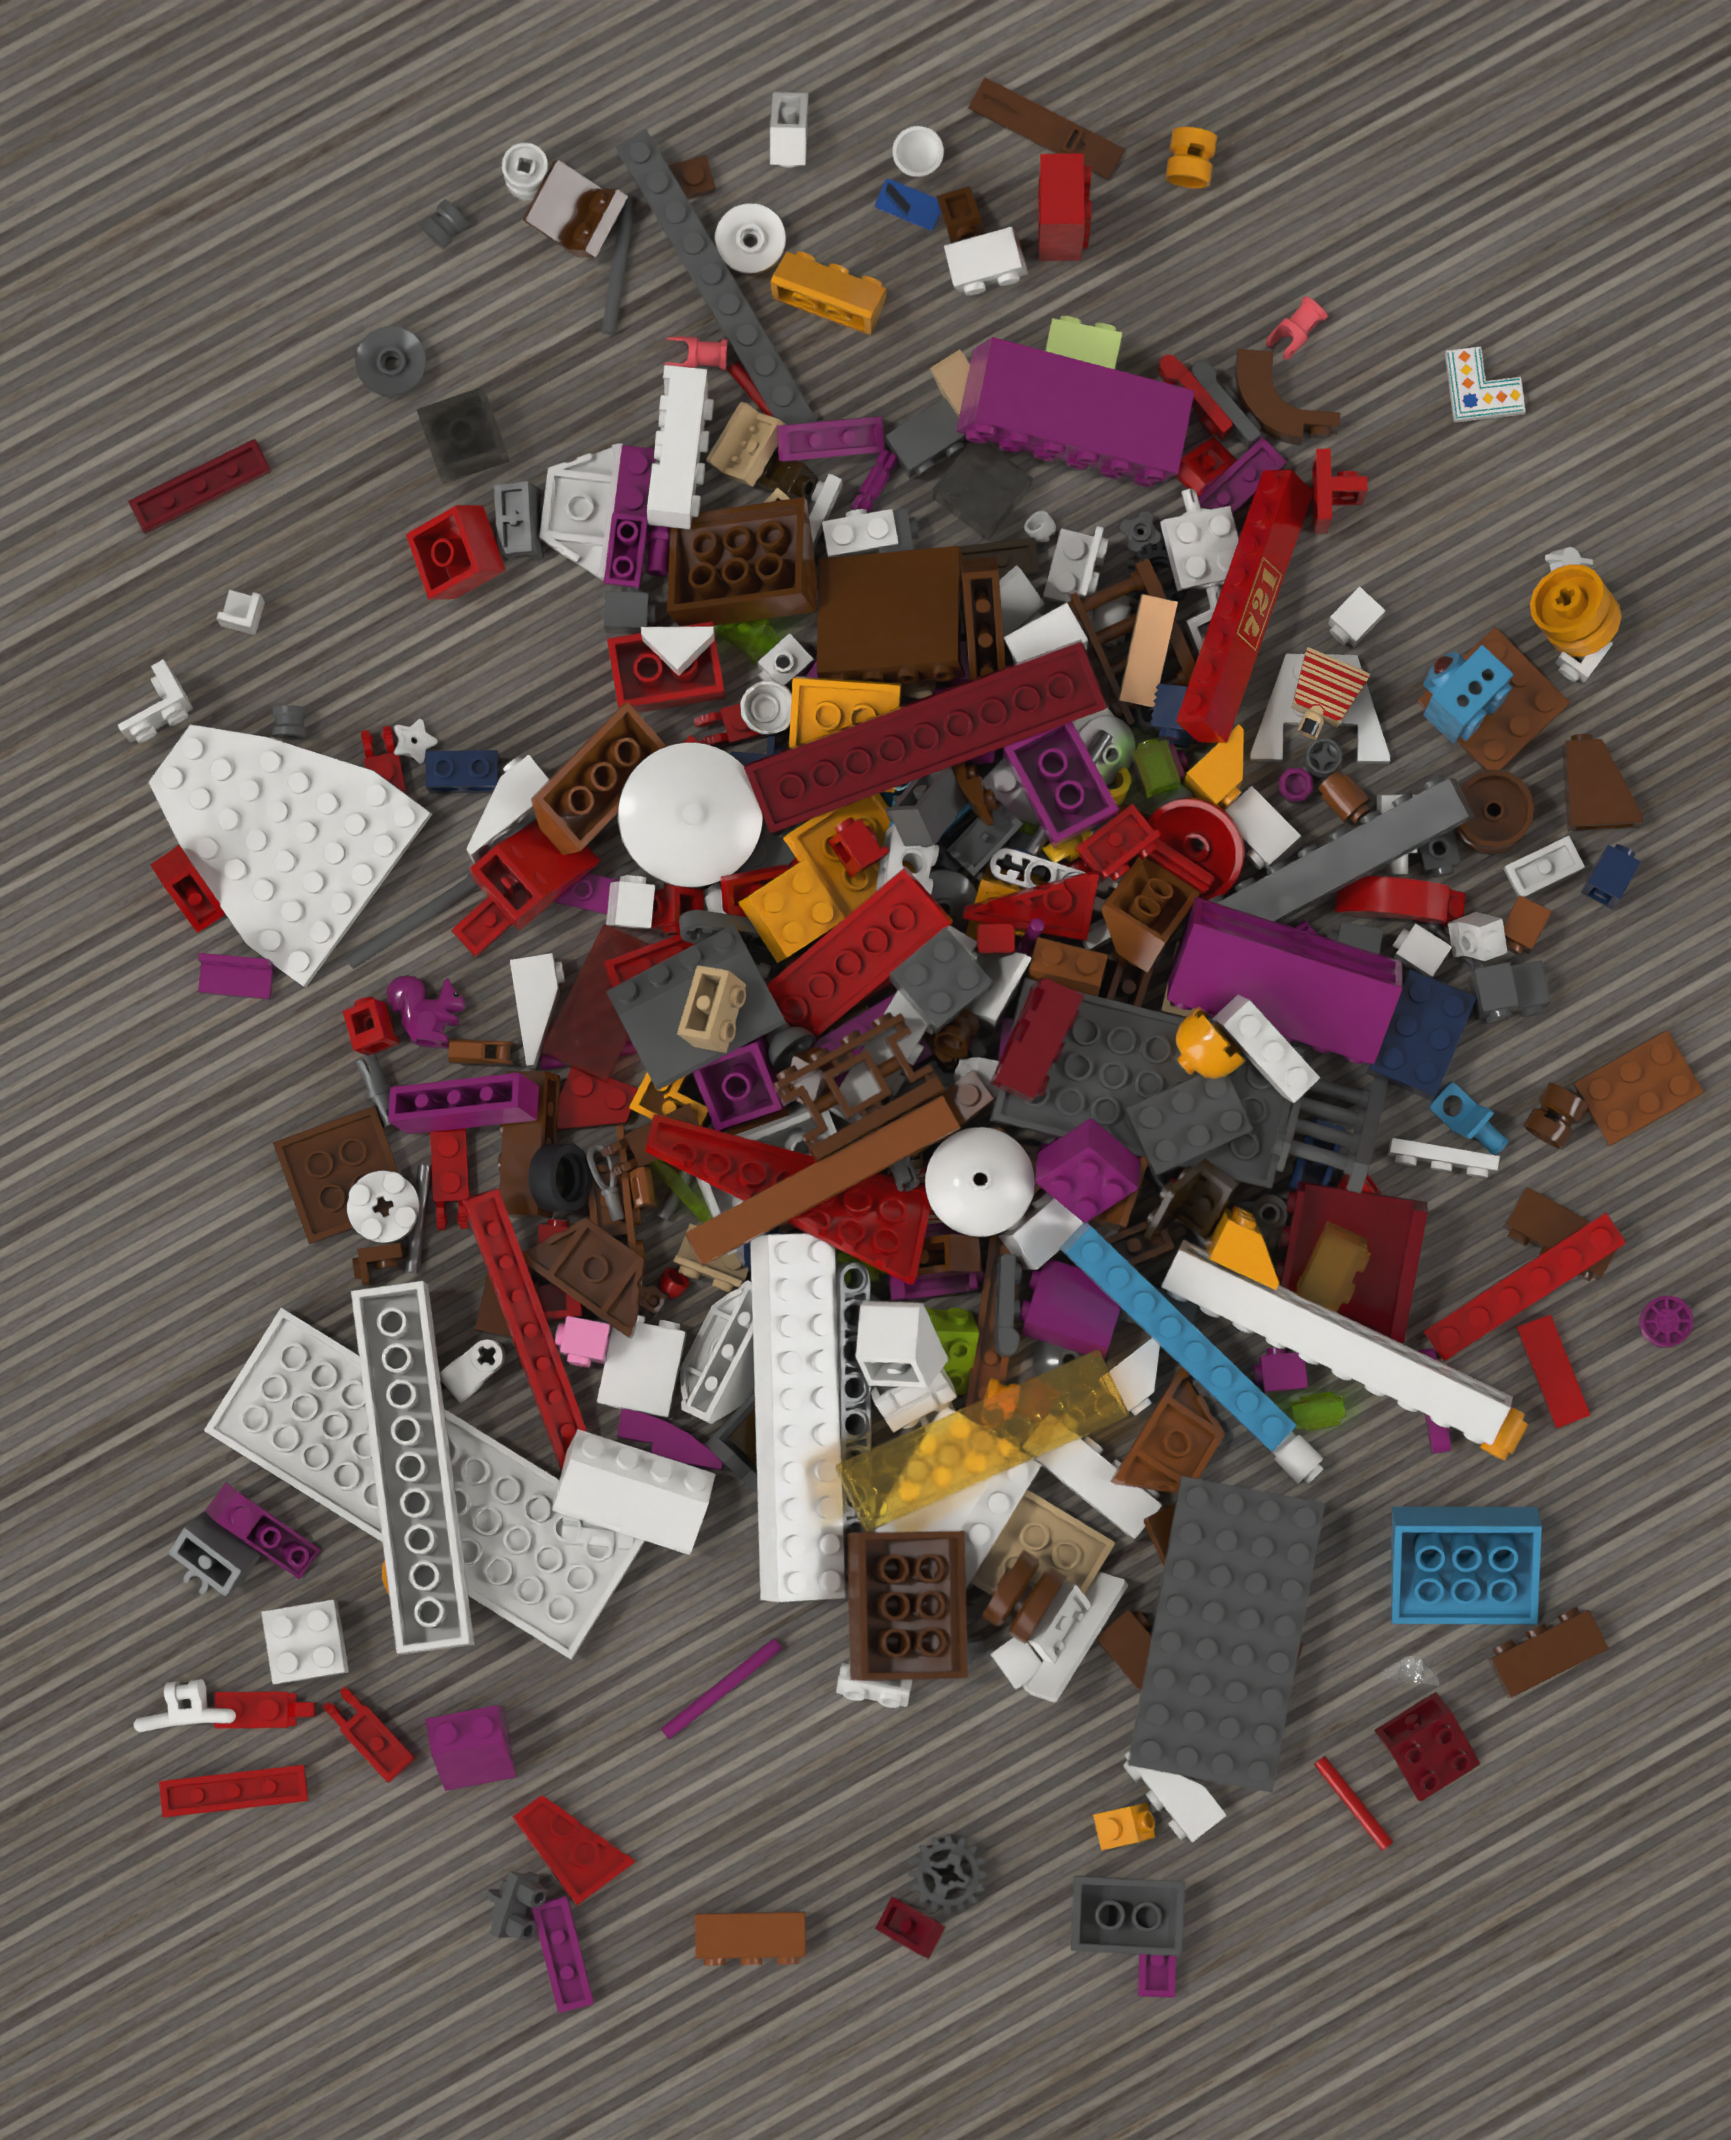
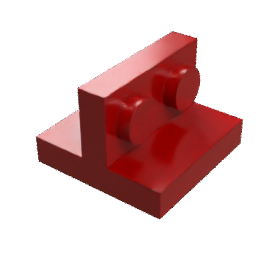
M1331 448L1316 449L1312 462V490L1314 491L1312 495L1313 534L1328 533L1332 521V506L1363 505L1368 490L1367 476H1359V473L1356 471H1342L1337 473V477H1331Z

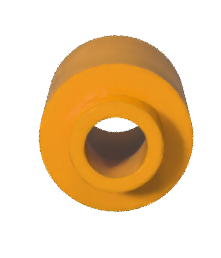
M1511 1407L1493 1444L1490 1445L1483 1442L1479 1448L1505 1461L1509 1454L1513 1455L1529 1425L1523 1421L1525 1414Z

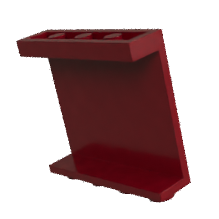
M1298 1181L1296 1192L1289 1191L1286 1213H1291L1292 1217L1290 1227L1283 1226L1280 1247L1286 1248L1284 1261L1277 1260L1275 1268L1280 1286L1404 1345L1428 1215L1427 1202L1363 1191L1360 1194L1345 1188Z

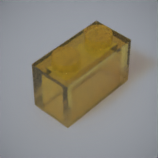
M1327 1221L1297 1283V1295L1337 1313L1341 1303L1348 1304L1354 1292L1355 1284L1351 1282L1356 1272L1362 1273L1367 1266L1371 1255L1370 1252H1367V1239Z

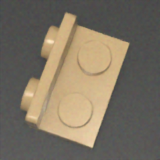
M690 1223L687 1232L697 1226ZM686 1236L683 1239L678 1255L675 1256L673 1261L675 1265L680 1266L678 1273L698 1280L700 1275L713 1279V1287L728 1293L732 1292L734 1288L739 1289L746 1281L749 1273L748 1267H744L737 1258V1252L730 1255L725 1254L702 1267Z

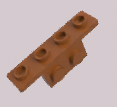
M616 1125L617 1140L626 1138L625 1134L628 1133H626L624 1125ZM630 1146L619 1150L620 1163L627 1162L628 1154H633ZM596 1165L601 1179L607 1186H610L609 1165ZM636 1168L617 1176L616 1186L619 1187L618 1193L625 1218L614 1222L611 1220L605 1197H602L601 1191L603 1190L598 1186L592 1175V1187L588 1197L590 1220L613 1237L627 1236L628 1247L645 1259L643 1240L636 1239L635 1226L642 1225L640 1208L634 1207L629 1172Z

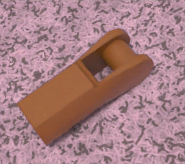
M450 1038L448 1061L449 1063L513 1066L514 1061L510 1060L511 1048L515 1047V1043L510 1041ZM487 1047H497L496 1059L486 1058Z

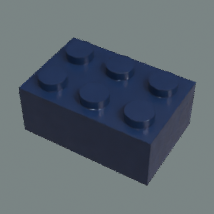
M1409 970L1403 982L1401 994L1374 1065L1369 1064L1366 1074L1388 1079V1083L1433 1101L1477 997Z

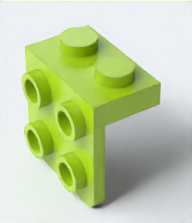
M925 1306L948 1358L943 1368L952 1381L956 1395H964L968 1392L970 1371L974 1365L979 1331L972 1311H966L957 1307L948 1310L930 1309Z

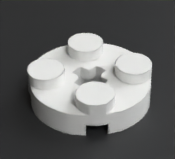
M375 1171L359 1179L349 1192L347 1214L350 1223L363 1237L377 1243H393L406 1237L413 1229L412 1227L415 1225L420 1213V1200L417 1191L409 1181L395 1172ZM384 1197L386 1201H392L394 1207L389 1209L390 1215L387 1217H383L380 1212H374V1207L378 1205V1199Z

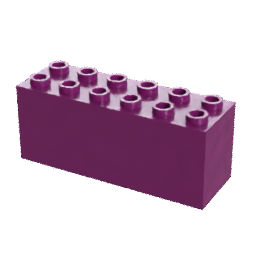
M991 337L973 349L956 432L965 434L966 440L974 443L985 444L988 440L999 443V448L1005 451L1020 452L1022 449L1034 452L1033 457L1039 460L1054 461V458L1067 461V466L1070 468L1087 470L1088 467L1101 470L1100 475L1108 478L1120 479L1121 476L1133 478V483L1136 485L1154 487L1155 484L1164 482L1166 479L1178 474L1195 391Z
M1195 897L1169 971L1167 1000L1172 1001L1173 1005L1183 1010H1192L1200 1006L1209 1014V1017L1214 1018L1239 994L1249 999L1287 1042L1300 1041L1309 1044L1312 1049L1321 1053H1330L1332 1051L1344 1055L1347 1060L1353 1063L1364 1064L1367 1062L1374 1065L1403 988L1402 961Z

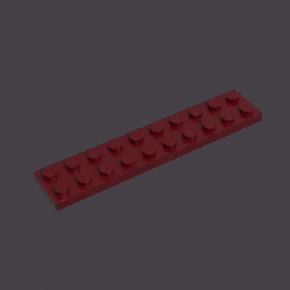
M1082 639L745 764L744 769L771 834L1107 709V704Z

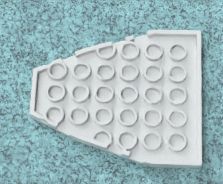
M190 725L149 781L178 843L220 902L221 908L245 943L264 958L270 959L276 967L303 987L308 986L432 816V813L372 770L268 737Z

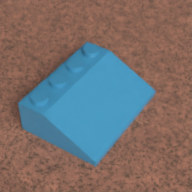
M1392 1506V1624H1537L1542 1530L1538 1507Z

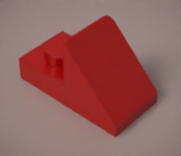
M1212 437L1181 458L1179 471L1175 476L1187 489H1193L1197 493V497H1199L1237 460Z

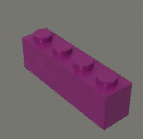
M521 1073L390 1087L388 1122L407 1134L535 1121L537 1120L539 1086Z

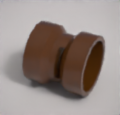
M967 1009L936 1034L934 1038L936 1048L942 1054L956 1059L966 1056L972 1045L971 1040L975 1038L980 1028L979 1019Z

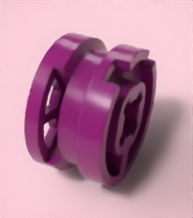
M1661 1296L1652 1300L1643 1308L1639 1317V1328L1642 1336L1646 1341L1659 1348H1670L1682 1343L1689 1336L1693 1327V1315L1690 1308L1683 1300L1674 1296Z

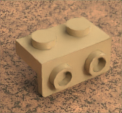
M740 402L706 461L726 478L753 487L757 479L762 475L764 467L773 452L778 447L777 425L785 423L780 419L759 413L748 403Z

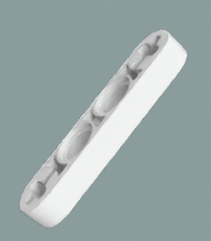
M1008 848L998 850L990 861L991 872L996 879L1025 889L1037 886L1030 879L1032 869L1037 866H1045L1049 869L1051 873L1049 883L1085 873ZM1006 855L1012 857V863L1022 867L1023 859L1030 861L1025 869V880H1017L1020 872L1009 870L1007 875L1001 874V868L996 865L997 860H1004ZM1098 879L1099 884L1096 890L1106 893L1109 888L1115 889L1118 883L1108 879L1101 883ZM1095 896L1094 911L1102 913L1101 908L1104 904L1102 898Z

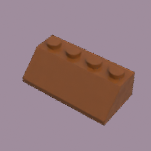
M624 702L531 798L541 831L563 855L581 851L618 813L620 796L630 774L648 756L667 747L628 702Z

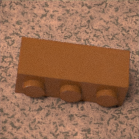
M806 1911L696 1913V1959H704V1966L726 1965V1958H740V1965H762V1958L777 1957V1964H799V1957L807 1956Z

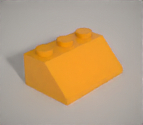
M797 251L796 254L786 252L770 281L773 300L872 336L886 300V288L881 287L882 283L879 280L869 276H862V279L848 274L849 270L837 264L830 263L827 267L816 263V258L805 252Z
M1236 1205L1233 1206L1232 1210L1226 1208L1205 1244L1209 1259L1276 1290L1279 1282L1263 1237L1253 1217L1254 1214Z

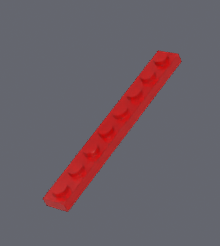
M492 1188L462 1200L556 1460L560 1470H562L567 1449L577 1430L585 1432L587 1430L499 1188Z

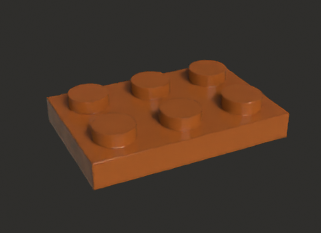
M1668 1030L1573 1084L1579 1097L1589 1105L1587 1110L1608 1146L1617 1143L1704 1093Z

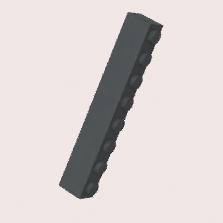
M1442 775L1424 784L1423 786L1426 791L1415 797L1408 793L1392 802L1394 808L1381 814L1380 810H1376L1360 819L1361 826L1351 831L1348 827L1342 828L1329 836L1331 842L1320 848H1318L1317 844L1308 846L1297 853L1299 856L1298 860L1288 865L1285 860L1269 867L1266 870L1268 876L1256 882L1254 877L1236 885L1235 889L1237 892L1227 898H1224L1223 895H1218L1208 901L1279 923L1475 818V815L1456 779L1448 778L1445 780Z

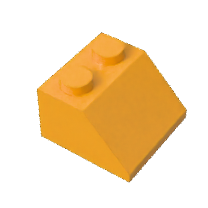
M1239 724L1231 731L1228 742L1218 743L1187 772L1184 786L1196 798L1209 801L1224 811L1242 793L1240 787L1243 781L1244 729Z

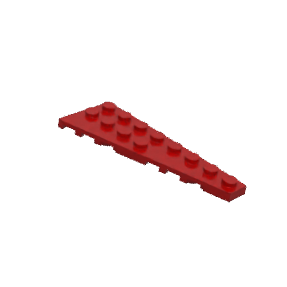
M656 1114L653 1115L645 1152L742 1201H746L815 1164L811 1155ZM877 1173L786 1223L906 1283L914 1285L931 1205L927 1197L926 1186L919 1184L913 1190L907 1192L903 1190L900 1192L897 1189L894 1177Z

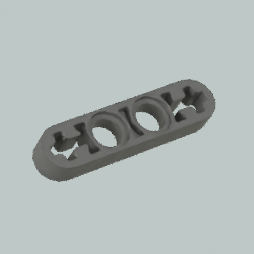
M691 910L680 916V936L686 942L697 944L734 924L749 952L772 955L748 917L703 910ZM813 941L788 958L803 954L813 945Z

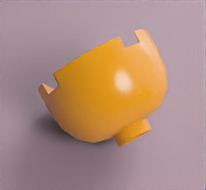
M1198 1006L1183 1020L1176 1033V1045L1181 1053L1177 1060L1190 1075L1197 1071L1205 1078L1216 1079L1227 1076L1241 1066L1246 1059L1240 1055L1242 1052L1216 1023L1211 1024L1206 1017L1209 1014Z

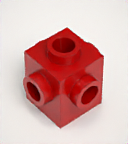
M665 883L664 889L654 891L651 928L663 929V934L668 936L680 934V916L691 910H703L704 890Z

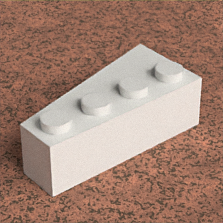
M664 365L665 395H661L659 427H661V430L656 431L654 451L656 463L652 464L647 521L648 525L690 529L692 516H699L701 496L695 495L696 484L703 485L705 463L699 462L701 452L707 453L709 431H704L705 420L712 421L714 399H708L706 369Z

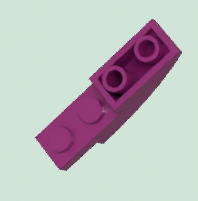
M622 445L604 584L633 588L640 587L647 546V533L650 526L647 521V505L652 464L656 463V459H654L655 449Z

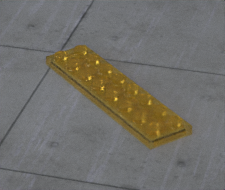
M1098 1349L841 1462L835 1466V1469L866 1534L1121 1421L1130 1414Z

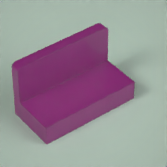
M198 953V961L201 963L198 987L200 994L271 1000L274 964L270 959Z

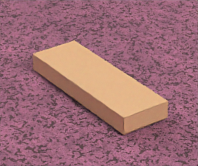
M1141 594L1118 700L1149 707L1155 706L1153 700L1157 698L1155 696V693L1158 691L1156 686L1160 684L1178 604L1177 601Z

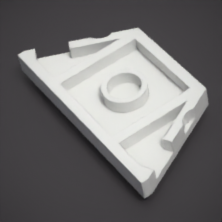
M619 443L611 445L612 448L591 455L589 453L577 457L575 461L563 462L549 467L545 488L540 540L601 580H604L611 519L614 512L621 448L623 445Z

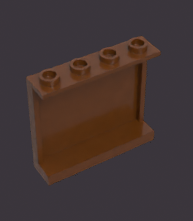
M949 546L819 558L818 677L885 683L900 682L906 685L915 684L922 680L935 679L946 682L957 677H965V671L960 662L961 559H964L960 547Z

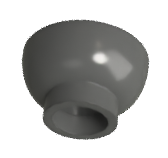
M787 1022L770 1031L766 1037V1042L769 1044L768 1058L775 1071H784L789 1068L794 1055L814 1046L815 1036L809 1030L803 1027H791Z

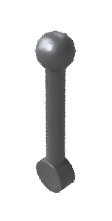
M1427 923L1426 928L1428 932L1435 933L1451 946L1450 937L1440 929L1439 925ZM1460 956L1470 967V973L1474 969L1484 967L1481 962H1474L1470 957Z

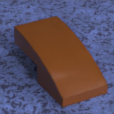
M639 1167L629 1172L634 1207L640 1208V1211L657 1208L658 1203L652 1169Z

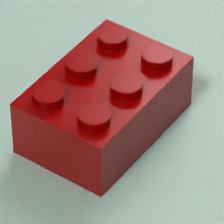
M711 621V622H705V623H699V624H693V625H687V626H681V627H713V628H714V624H713V621ZM641 633L607 639L618 708L624 702H628L637 713L726 699L716 635L715 641L679 676L643 642Z

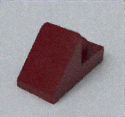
M891 1897L875 1927L879 1932L928 1960L946 1928L939 1921L894 1897Z

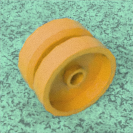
M1569 564L1554 569L1541 579L1533 590L1530 601L1531 617L1558 652L1562 653L1564 651L1571 657H1584L1596 653L1609 644L1618 632L1622 618L1620 604L1595 570L1585 565Z

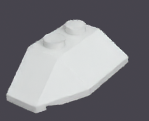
M748 1280L739 1289L730 1292L712 1305L679 1369L680 1389L683 1399L681 1401V1409L710 1424L739 1408L751 1396L755 1388L752 1282Z

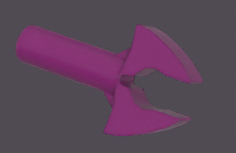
M1035 918L1030 922L1018 944L1017 953L1030 957L1037 937L1039 938L1044 929V922L1041 919Z

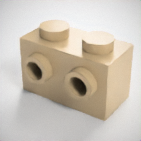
M697 965L677 1034L695 1048L727 1053L729 1043L734 1039L736 1033L735 1022L739 1008L743 1006L746 999V984L728 970Z

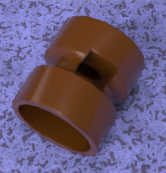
M1549 1082L1539 1098L1541 1107L1533 1108L1523 1127L1543 1142L1562 1150L1573 1133L1571 1125L1580 1122L1589 1105L1569 1090ZM1550 1114L1559 1119L1557 1123L1549 1119Z

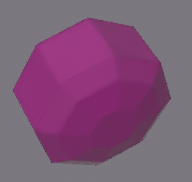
M1288 768L1278 780L1279 795L1289 803L1304 802L1313 791L1312 776L1303 768Z

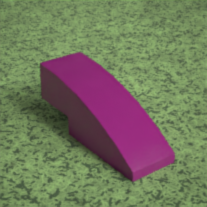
M625 1408L621 1409L617 1431L618 1438L652 1444L651 1453L683 1464L723 1471L724 1463L706 1446L688 1433L648 1414Z

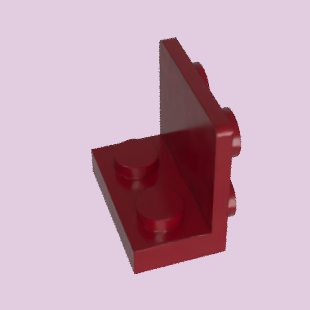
M1437 1692L1429 1695L1374 1730L1382 1744L1394 1758L1413 1794L1420 1802L1480 1765L1476 1754L1452 1711Z

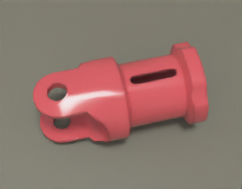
M1304 296L1301 299V306L1289 319L1284 318L1266 340V346L1270 348L1281 337L1293 339V342L1283 354V359L1285 360L1293 357L1308 340L1307 335L1320 320L1325 321L1328 318L1327 313L1319 304L1308 296Z
M671 336L666 338V340L685 341L688 344L689 354L684 363L664 362L665 365L688 368L716 366L720 368V371H726L728 339H722L721 342L699 341L698 337Z

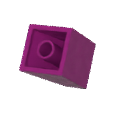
M495 1705L425 1719L431 1755L445 1791L517 1777L504 1705Z

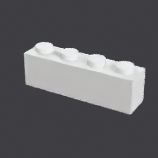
M1048 1414L1021 1449L1132 1540H1135L1145 1527L1144 1518L1156 1513L1162 1506L1157 1501L1160 1495L1155 1490L1112 1483L1111 1479L1121 1463L1116 1459L1112 1464L1100 1455L1104 1449L1088 1436L1082 1441L1072 1433L1075 1426L1064 1416L1058 1414L1054 1418Z

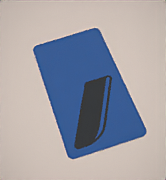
M891 179L885 180L875 203V208L930 231L933 230L940 214L937 198Z

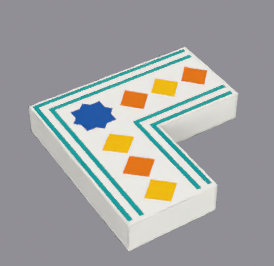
M1481 347L1445 352L1454 423L1525 414L1521 377L1486 381Z

